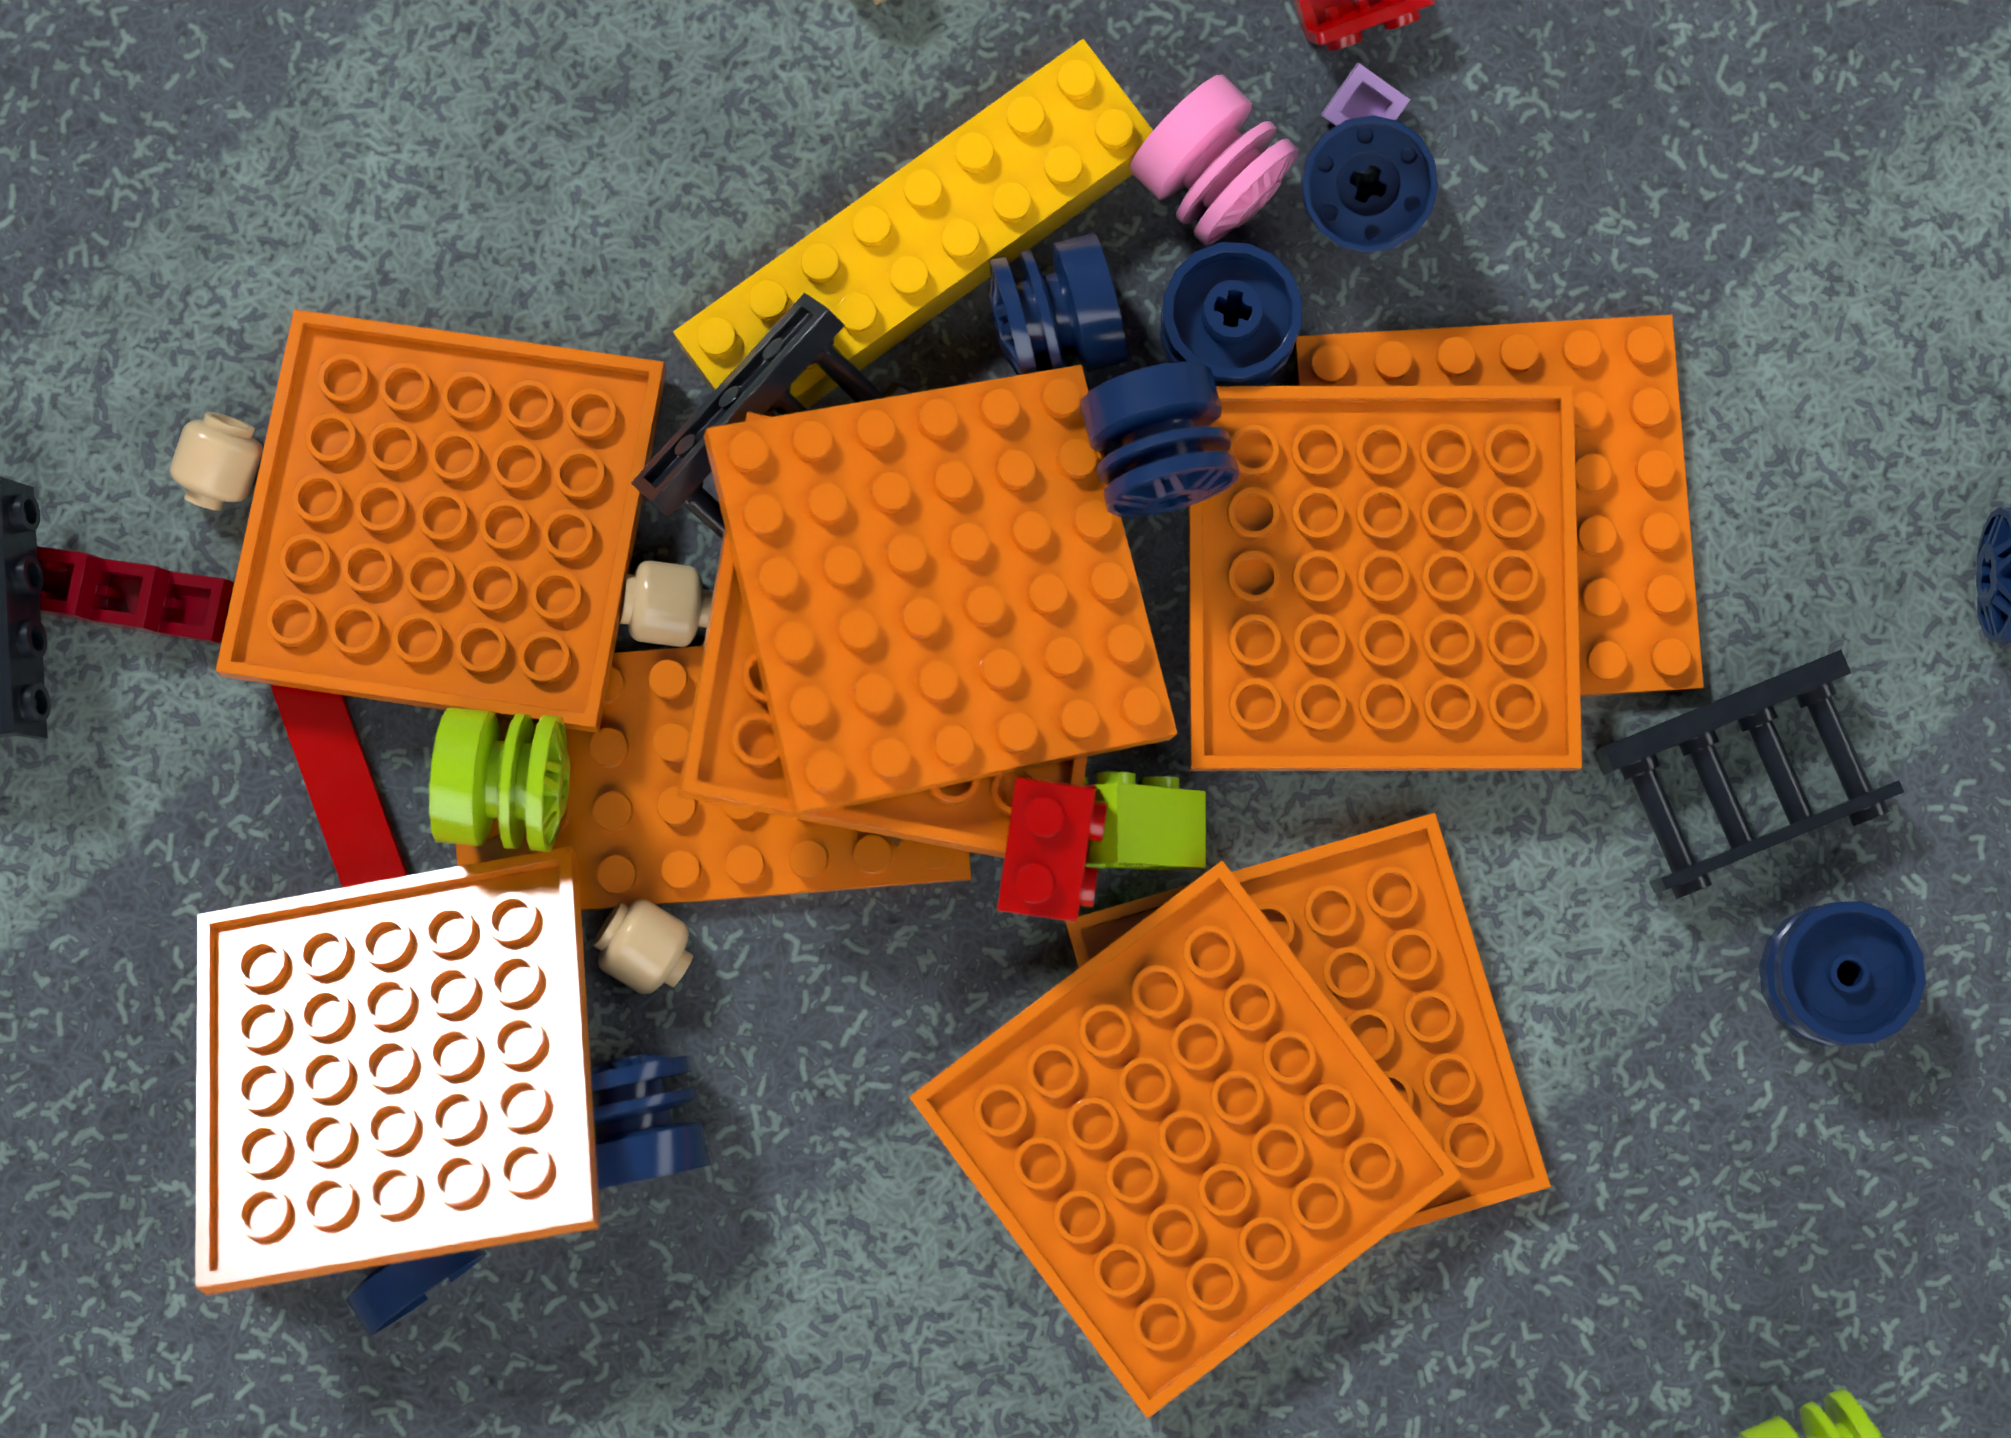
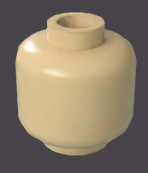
M206 412L203 420H192L185 424L170 466V474L179 485L187 489L184 497L187 501L203 508L219 511L222 509L224 501L241 502L250 495L263 453L262 444L253 437L255 431L253 426L230 416L214 412Z
M649 560L643 561L638 564L633 574H626L625 597L620 624H627L630 636L639 642L679 647L687 646L694 639L698 627L707 628L713 590L703 589L700 572L692 566Z
M646 899L635 900L628 906L619 902L610 912L593 941V946L600 950L598 953L599 968L643 995L653 993L663 983L673 988L683 977L693 958V954L685 950L689 938L687 925Z

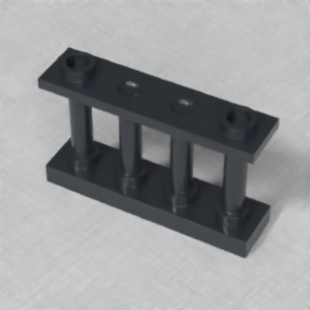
M804 292L633 479L631 484L668 518L678 508L685 506L723 540L725 524L720 503L703 488V480L712 472L704 440L707 428L745 422L747 412L764 415L766 412L773 411L777 416L809 411L790 393L791 384L808 365L814 363L856 403L911 393L895 382L882 393L833 345L834 337L845 325L827 307Z
M1842 650L1608 744L1593 752L1603 776L1620 769L1624 780L1631 778L1667 860L1671 873L1649 881L1654 893L1672 888L1676 899L1711 886L1712 882L1708 873L1845 816L1849 817L1852 826H1856L1890 812L1885 800L1904 793L1900 781L1898 780L1872 789L1831 697L1837 694L1832 682L1851 674ZM1795 697L1800 708L1808 707L1848 798L1847 801L1815 814L1811 809L1773 722L1774 719L1778 718L1774 706ZM1736 721L1742 732L1749 731L1789 822L1788 825L1757 838L1752 833L1714 746L1715 743L1720 742L1715 730ZM1679 745L1683 756L1690 754L1730 846V849L1695 862L1655 768L1661 766L1656 754Z

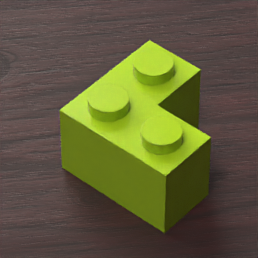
M1102 772L1096 774L1095 785L1097 790L1095 801L1108 802L1102 842L1089 840L1086 866L1098 869L1121 868L1150 871L1206 868V791L1179 789L1178 777L1141 778V785H1137L1135 773ZM1087 777L1084 778V784H1088Z

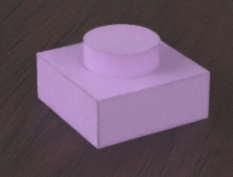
M1357 62L1321 115L1336 126L1348 119L1372 115L1396 120L1410 99Z

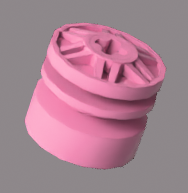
M1223 74L1215 75L1205 81L1185 97L1148 136L1130 164V172L1158 200L1167 199L1184 187L1189 190L1176 212V218L1182 224H1187L1203 215L1194 229V236L1204 246L1214 244L1229 231L1242 226L1250 220L1278 190L1282 178L1292 167L1299 153V149L1289 139H1282L1268 148L1276 135L1277 129L1271 121L1262 122L1243 135L1239 132L1252 110V102Z

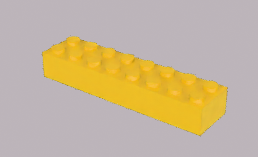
M1082 39L674 330L673 333L682 351L714 392L805 292L827 307L845 325L834 337L833 345L860 371L990 278L989 260L1005 256L1009 264L1020 256L1019 252L1033 247L1133 175L1130 172V164L1139 148L1154 130L1086 41ZM814 363L809 364L791 384L790 393L806 408H809L837 388L838 385ZM773 411L764 414L770 417L777 416Z

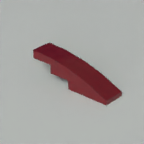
M37 546L38 561L42 566L44 574V584L40 592L41 614L221 645L235 582L225 578L169 571L154 565L104 559L84 552Z

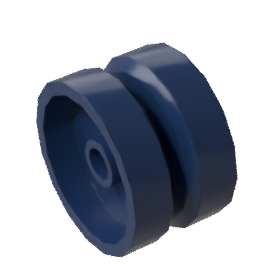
M1220 242L1195 251L1175 270L1163 297L1160 318V343L1168 363L1184 361L1203 363L1211 368L1216 386H1266L1284 370L1302 326V297L1293 274L1274 254L1249 243ZM1224 317L1236 319L1238 321L1237 327L1224 325Z
M1863 901L1833 902L1813 906L1785 919L1768 938L1759 964L1761 994L1774 1019L1795 1037L1821 1046L1872 1044L1900 1031L1918 1010L1926 984L1924 956L1910 928L1889 910ZM1845 964L1848 970V977L1839 981L1837 977L1838 966Z

